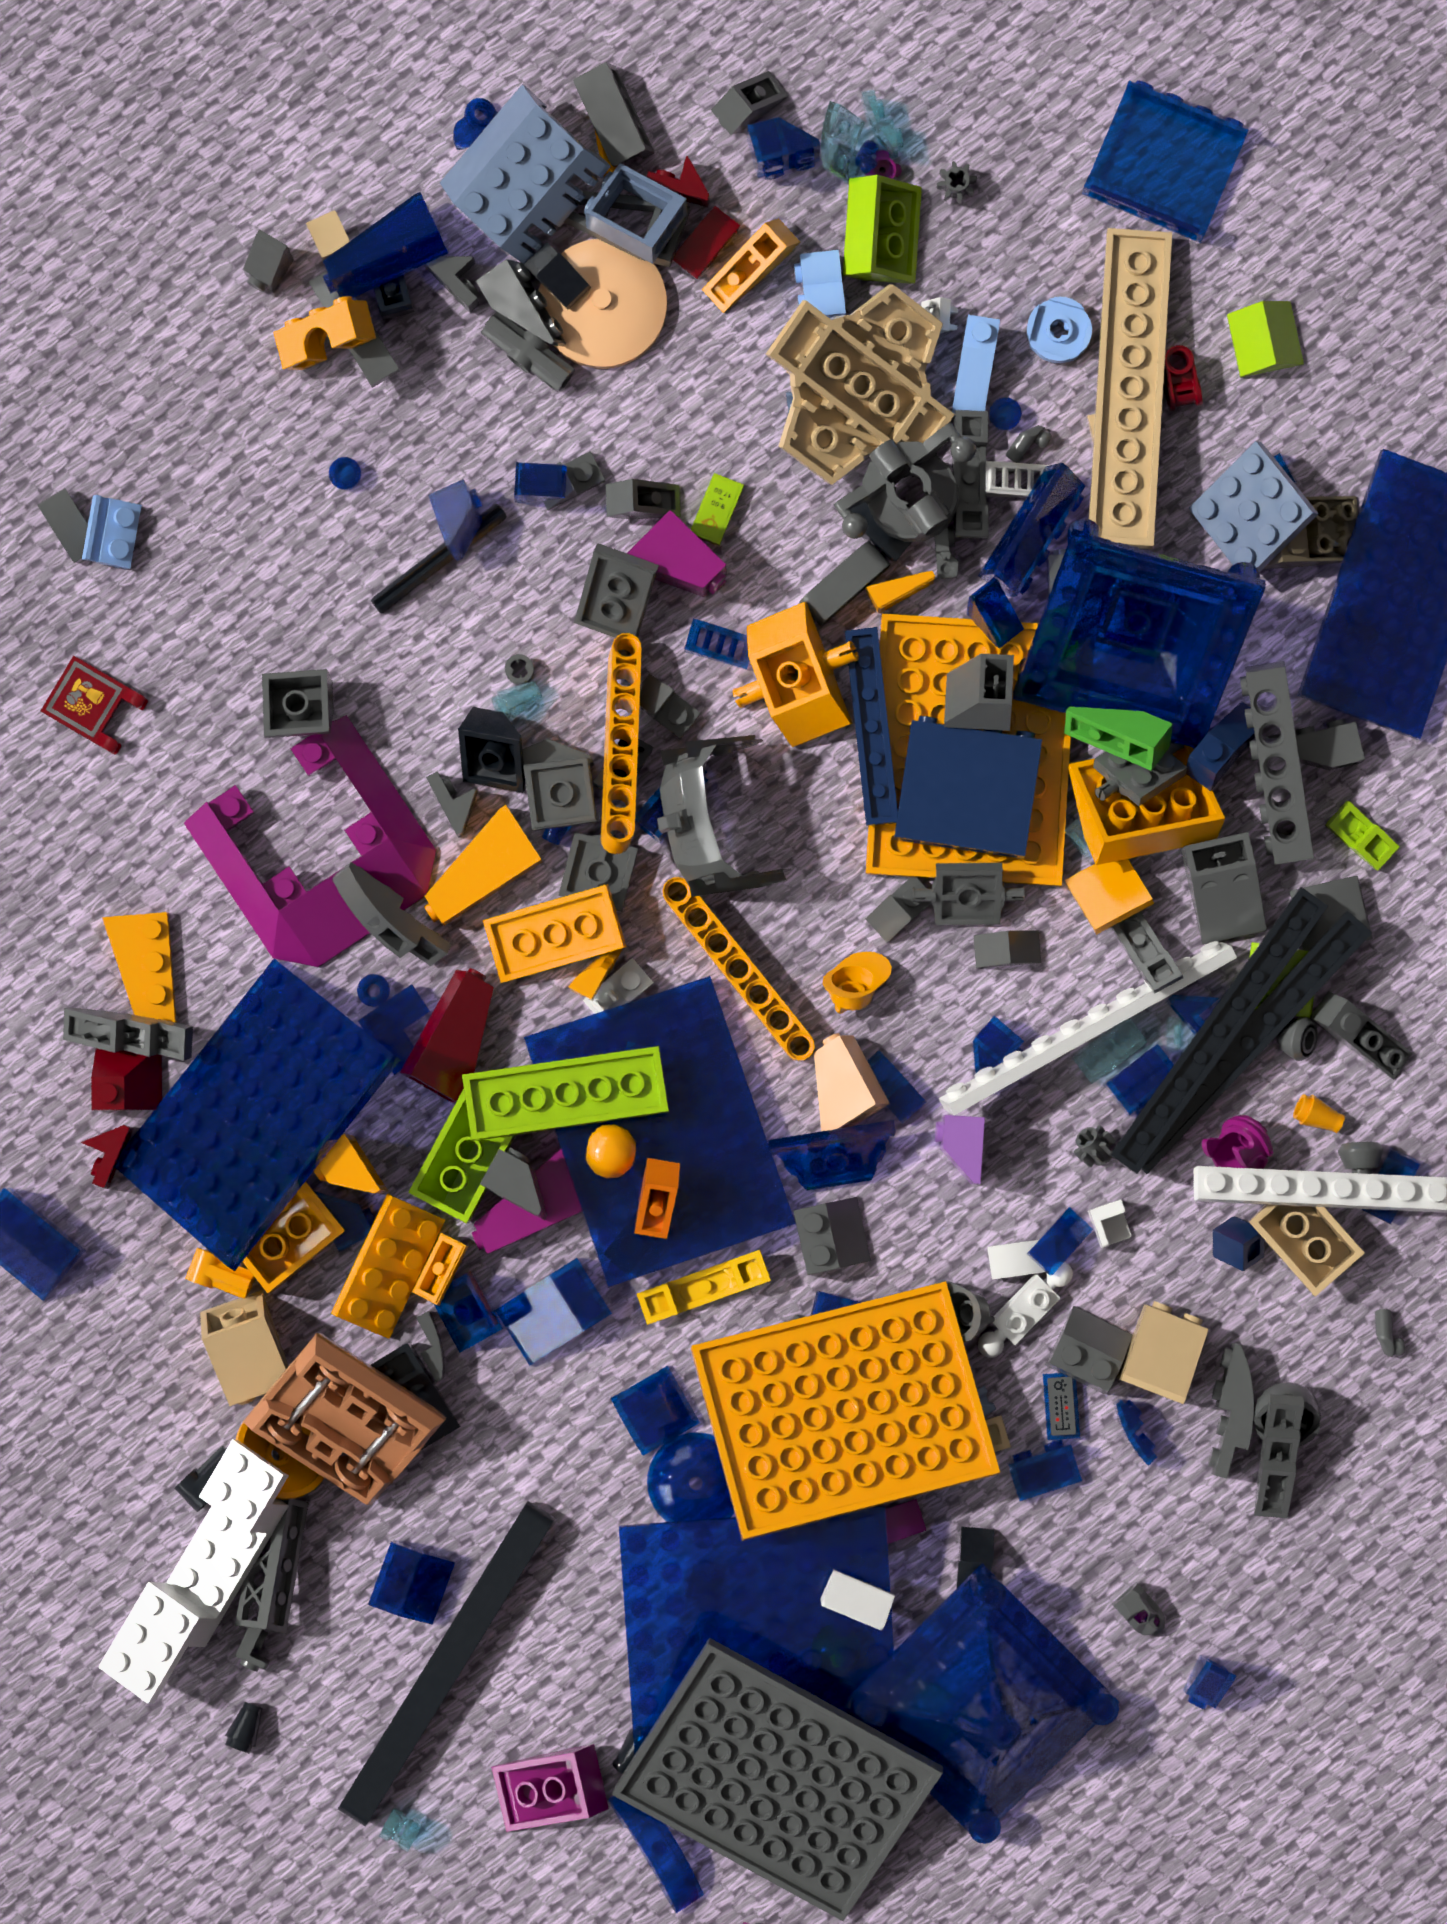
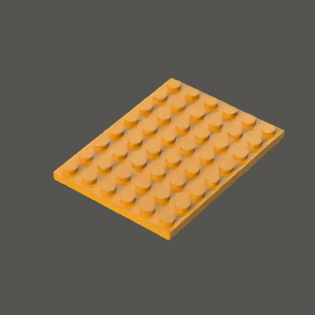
M882 613L879 648L897 810L899 809L911 721H918L919 716L937 718L938 724L944 725L947 673L981 653L1014 655L1010 731L1003 730V734L1016 735V731L1033 732L1036 734V739H1042L1024 859L894 840L896 823L868 826L865 874L935 879L936 863H1002L1003 883L1062 886L1071 736L1064 734L1066 710L1069 706L1073 707L1077 626Z
M946 1281L691 1346L692 1356L742 1541L1000 1473Z

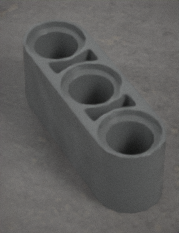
M868 540L811 589L799 603L807 602L812 618L822 627L881 576L891 564Z

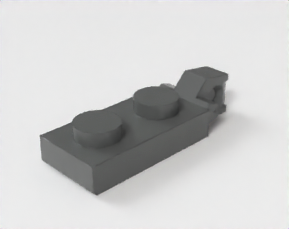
M946 527L939 535L934 537L937 577L939 580L957 578L959 560L949 551V547H955L954 527Z

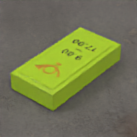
M714 473L691 531L700 539L720 546L744 485Z

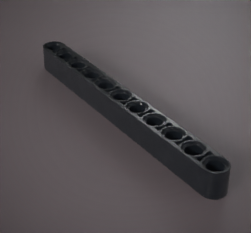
M530 1501L526 1502L339 1805V1811L366 1827L556 1519L554 1516Z

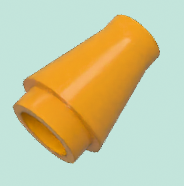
M1303 1094L1299 1098L1293 1112V1118L1299 1120L1300 1125L1330 1130L1335 1133L1340 1131L1345 1120V1115L1338 1113L1313 1094L1310 1096Z

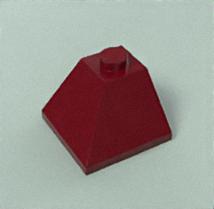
M96 1048L91 1076L92 1110H163L162 1055L156 1054L148 1057L124 1050L114 1053Z

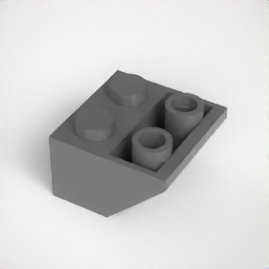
M981 653L947 673L944 727L1010 731L1014 655Z

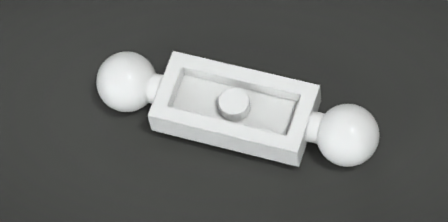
M1064 1261L1051 1263L1047 1269V1278L1044 1281L1035 1273L993 1316L995 1317L993 1324L997 1329L994 1332L982 1334L978 1340V1349L983 1356L994 1358L1000 1355L1006 1338L1016 1345L1060 1300V1297L1053 1290L1056 1287L1066 1286L1072 1280L1073 1271L1068 1263Z

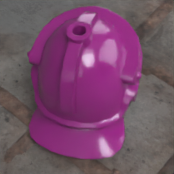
M1238 1115L1226 1120L1222 1125L1221 1134L1218 1138L1202 1140V1149L1207 1157L1212 1158L1215 1167L1264 1169L1268 1163V1156L1272 1157L1274 1153L1266 1128L1259 1121L1248 1115Z

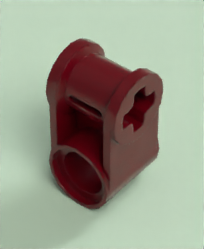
M1183 345L1171 347L1165 354L1164 364L1165 395L1169 411H1175L1176 407L1190 404L1202 406V391L1192 352ZM1170 356H1182L1186 361V367L1182 370L1174 369L1169 362Z

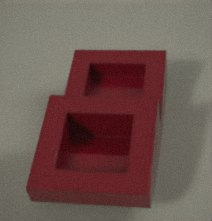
M714 206L675 253L673 261L698 279L717 258L721 249L738 232L740 225L718 207Z

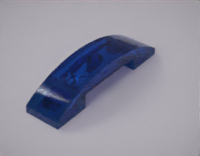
M615 1796L607 1799L623 1827L629 1830L659 1880L660 1884L658 1885L674 1912H680L702 1897L704 1893L667 1825Z

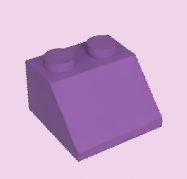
M944 1115L942 1122H936L935 1142H941L940 1150L970 1184H981L985 1117Z

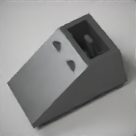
M1248 832L1191 844L1180 849L1202 945L1267 930L1257 868Z

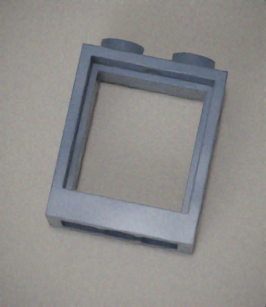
M619 163L614 172L610 171L606 174L596 197L592 196L588 200L584 208L586 228L653 264L686 217L687 201L685 197ZM623 189L663 210L644 238L604 217Z

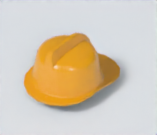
M858 952L848 956L834 969L829 971L823 977L822 984L825 990L829 992L830 998L835 1004L836 1012L842 1014L847 1010L854 1011L866 1008L872 1001L875 991L890 977L892 966L889 960L882 954Z

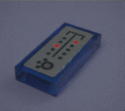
M1063 1373L1042 1374L1047 1440L1080 1438L1076 1380Z

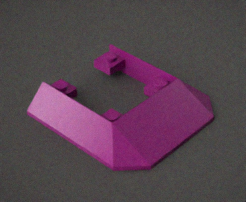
M345 715L332 721L330 734L310 735L290 748L309 777L337 760L371 811L344 830L361 855L352 863L363 868L369 875L382 884L389 886L395 893L403 897L404 899L400 906V909L403 911L424 898L429 889L436 849L348 716ZM236 785L209 803L205 802L184 822V825L272 958L320 967L370 934L340 895L332 880L336 873L309 891L305 890L290 866L265 883H262L228 832L254 814V811Z

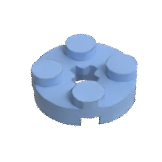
M1067 297L1050 298L1034 308L1029 317L1026 329L1029 346L1032 351L1045 361L1051 363L1074 361L1086 350L1091 339L1092 324L1088 314L1084 311L1082 305ZM1058 322L1064 323V329L1068 331L1067 335H1062L1060 338L1054 337V332L1050 331V327L1057 326Z

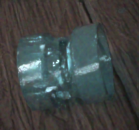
M394 1807L379 1837L386 1841H395L398 1843L399 1848L408 1852L423 1822L416 1818L409 1819L405 1817L403 1811ZM403 1825H405L406 1828H405V1830H404L402 1836H400L399 1833H400V1831H401Z

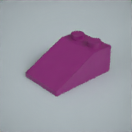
M594 1744L559 1750L491 1767L506 1832L586 1819L609 1809Z

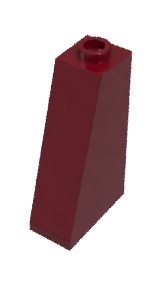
M469 968L468 971H455L400 1072L454 1105L464 1089L462 1074L474 1073L494 989L493 986L484 982L487 978L485 975L472 968Z

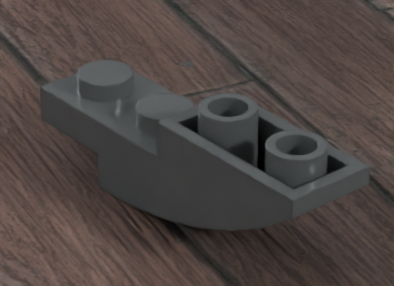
M352 862L334 875L332 880L356 918L380 943L399 958L410 952L429 966H432L448 954L452 944L443 939L437 932L430 930L417 921L411 914L400 909L404 898L395 893L389 886L382 884L363 868L356 866Z
M1235 1343L1231 1344L1230 1349L1225 1348L1220 1362V1367L1225 1368L1222 1381L1216 1380L1212 1392V1399L1217 1400L1215 1407L1228 1411L1226 1416L1221 1415L1219 1418L1216 1434L1221 1435L1218 1448L1212 1447L1208 1467H1212L1211 1474L1226 1479L1235 1447L1249 1449L1254 1417V1394L1248 1361L1242 1345Z

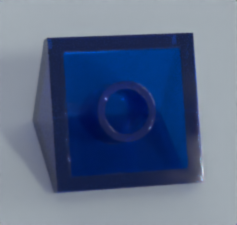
M470 1271L452 1281L440 1306L434 1304L459 1353L505 1329L474 1271Z

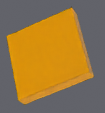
M1128 859L1100 865L1093 864L1065 879L1066 886L1096 935L1154 904L1153 898Z

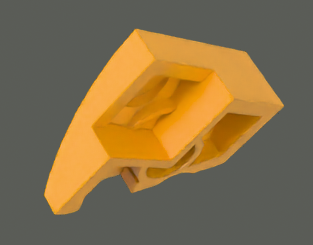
M623 948L599 955L572 981L568 988L572 992L593 1001Z

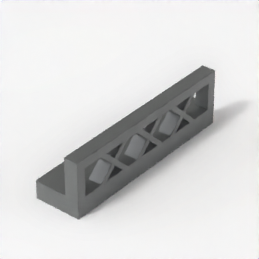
M298 1499L282 1500L289 1506L269 1538L271 1540L270 1549L264 1555L261 1552L242 1584L235 1626L286 1634L308 1502ZM262 1568L265 1573L264 1583L257 1588L254 1583L255 1574ZM257 1602L259 1605L257 1621L248 1620L249 1608L253 1603Z

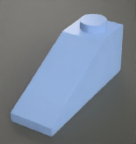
M968 314L951 411L954 414L955 410L985 411L1000 319Z

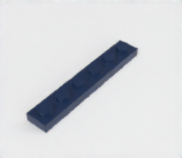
M877 627L846 630V643L851 640L856 647L855 650L848 653L858 652L859 660L848 663L866 826L893 824L897 822L898 810Z

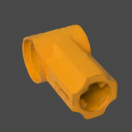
M196 1248L185 1279L211 1289L215 1287L246 1299L251 1291L255 1277L249 1269L225 1261L224 1257Z

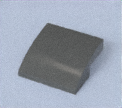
M1358 876L1304 887L1305 890L1328 907L1302 942L1303 950L1309 951L1347 910L1371 931ZM1298 889L1289 891L1291 899L1298 891ZM1372 934L1365 941L1372 940Z

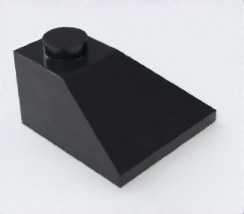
M472 707L458 728L463 782L524 793L526 786L521 735L503 712Z

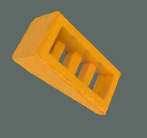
M926 571L873 584L866 587V593L876 611L882 613L934 584L935 575L933 571Z

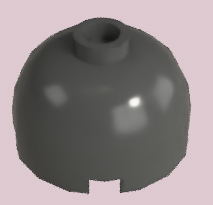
M1282 1382L1268 1387L1258 1398L1254 1413L1256 1431L1263 1440L1270 1394L1304 1397L1299 1447L1312 1441L1319 1433L1321 1420L1316 1397L1306 1387L1298 1383Z

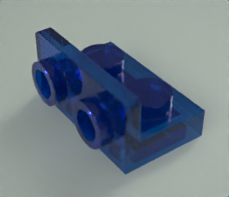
M1062 1439L1044 1444L1045 1451L1032 1455L1031 1449L1012 1455L1013 1461L1008 1462L1007 1465L1019 1501L1082 1481L1070 1443L1063 1444Z

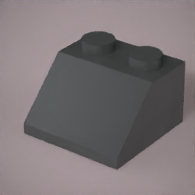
M327 669L262 674L264 738L330 734L334 714L333 680Z
M509 1148L507 1153L499 1149L480 1185L545 1221L548 1214L536 1172L528 1165L531 1160L512 1148Z
M857 1197L793 1210L807 1275L871 1261Z
M1073 1306L1045 1366L1071 1377L1102 1394H1106L1110 1391L1121 1368L1133 1335Z

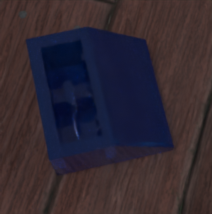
M780 117L747 125V142L757 178L765 176L766 180L776 179L783 176L786 170L796 168L797 171L809 170L815 167V162L820 161L821 145L819 139Z
M394 1539L388 1548L368 1605L400 1617L433 1625L456 1562Z

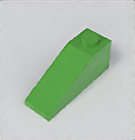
M1069 706L1066 710L1064 734L1152 771L1170 747L1173 724L1144 711Z

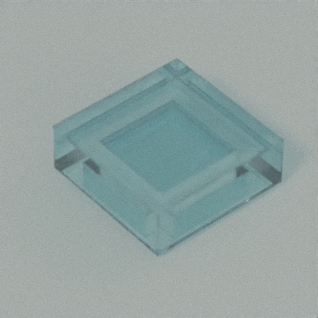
M1168 1017L1166 1019L1164 1052H1177L1180 1050L1182 1023L1180 1018Z

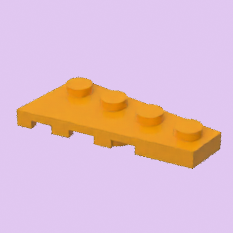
M169 913L102 917L134 1015L177 1023Z

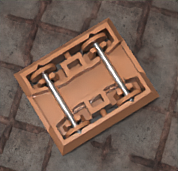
M316 1333L244 1419V1423L253 1432L362 1503L372 1505L424 1447L425 1443L442 1425L446 1417L436 1408L321 1333ZM304 1427L310 1430V1436L303 1433L301 1428Z

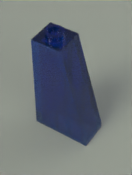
M421 192L411 196L323 260L328 272L323 275V278L330 293L337 291L340 298L345 296H352L354 298L448 254Z

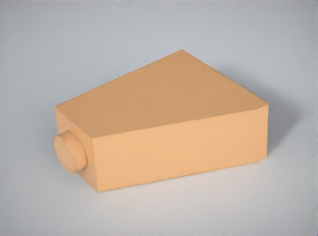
M839 1033L823 1040L822 1044L824 1046L814 1052L821 1131L824 1137L840 1136L890 1104L854 1035H840Z

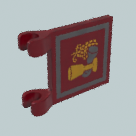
M73 655L40 711L116 755L122 745L104 734L105 728L122 700L140 710H144L148 704V699Z

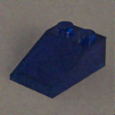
M575 1258L495 1310L529 1366L613 1314L579 1258Z

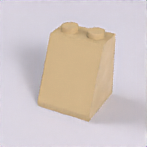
M260 1290L249 1294L246 1299L241 1297L200 1312L202 1341L229 1406L248 1404L257 1396L266 1394L289 1365L263 1291Z
M1154 1301L1152 1307L1148 1305L1143 1306L1124 1361L1116 1378L1184 1404L1209 1329L1201 1326L1202 1319L1187 1313L1184 1314L1183 1319L1170 1314L1172 1311L1171 1307Z

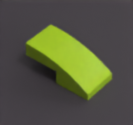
M1346 801L1325 824L1332 833L1377 871L1400 847L1378 825L1373 824L1349 801Z

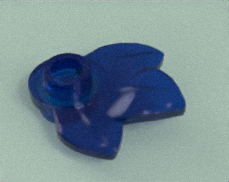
M476 98L467 104L464 110V117L455 124L453 130V142L457 150L469 148L497 115L498 112H496L495 107L490 101ZM475 111H481L484 114V120H478L475 117Z

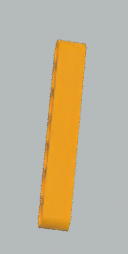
M622 633L614 639L608 657L601 843L604 849L612 854L625 852L631 843L635 831L642 647L640 640L630 633ZM618 650H627L632 656H623ZM617 680H627L630 686H621ZM615 710H626L629 716H620ZM622 739L626 741L629 746H618L614 740ZM613 770H623L627 776L618 777L614 774ZM621 800L625 803L626 807H616L612 801ZM612 830L621 831L625 838H615L610 832Z
M673 877L667 880L663 887V897L667 905L784 1052L792 1060L798 1062L809 1059L815 1048L814 1040L702 898L700 896H691L690 887L686 880L681 877ZM675 884L683 885L687 890L686 897L681 901L670 899L668 891L671 886ZM694 910H702L707 915V921L701 927L692 926L688 921L689 914ZM721 935L726 938L728 945L723 952L716 953L710 949L709 941L713 936ZM735 961H743L748 966V972L742 978H735L729 972L730 965ZM756 986H762L768 991V999L762 1004L754 1003L749 997L750 991ZM783 1012L788 1016L789 1023L786 1028L777 1030L771 1026L770 1017L773 1013ZM797 1037L805 1038L809 1043V1051L804 1055L794 1054L790 1049L793 1039Z

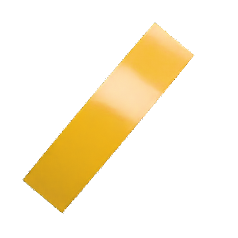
M757 1250L642 1291L636 1295L648 1325L769 1282L771 1278L761 1250Z

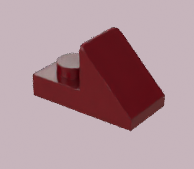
M686 156L680 180L675 178V174L665 170H657L656 173L648 171L647 178L685 197L689 203L708 208L710 202L709 193L688 156Z
M122 1125L81 1142L104 1152L103 1158L98 1157L91 1170V1175L95 1176L92 1184L109 1189L134 1128Z

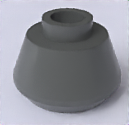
M1309 1017L1292 1019L1276 1036V1041L1284 1053L1296 1061H1303L1310 1057L1315 1050L1318 1030L1315 1023Z
M1351 1142L1342 1144L1338 1154L1345 1170H1352V1173L1372 1174V1169L1379 1166L1383 1147L1379 1142Z

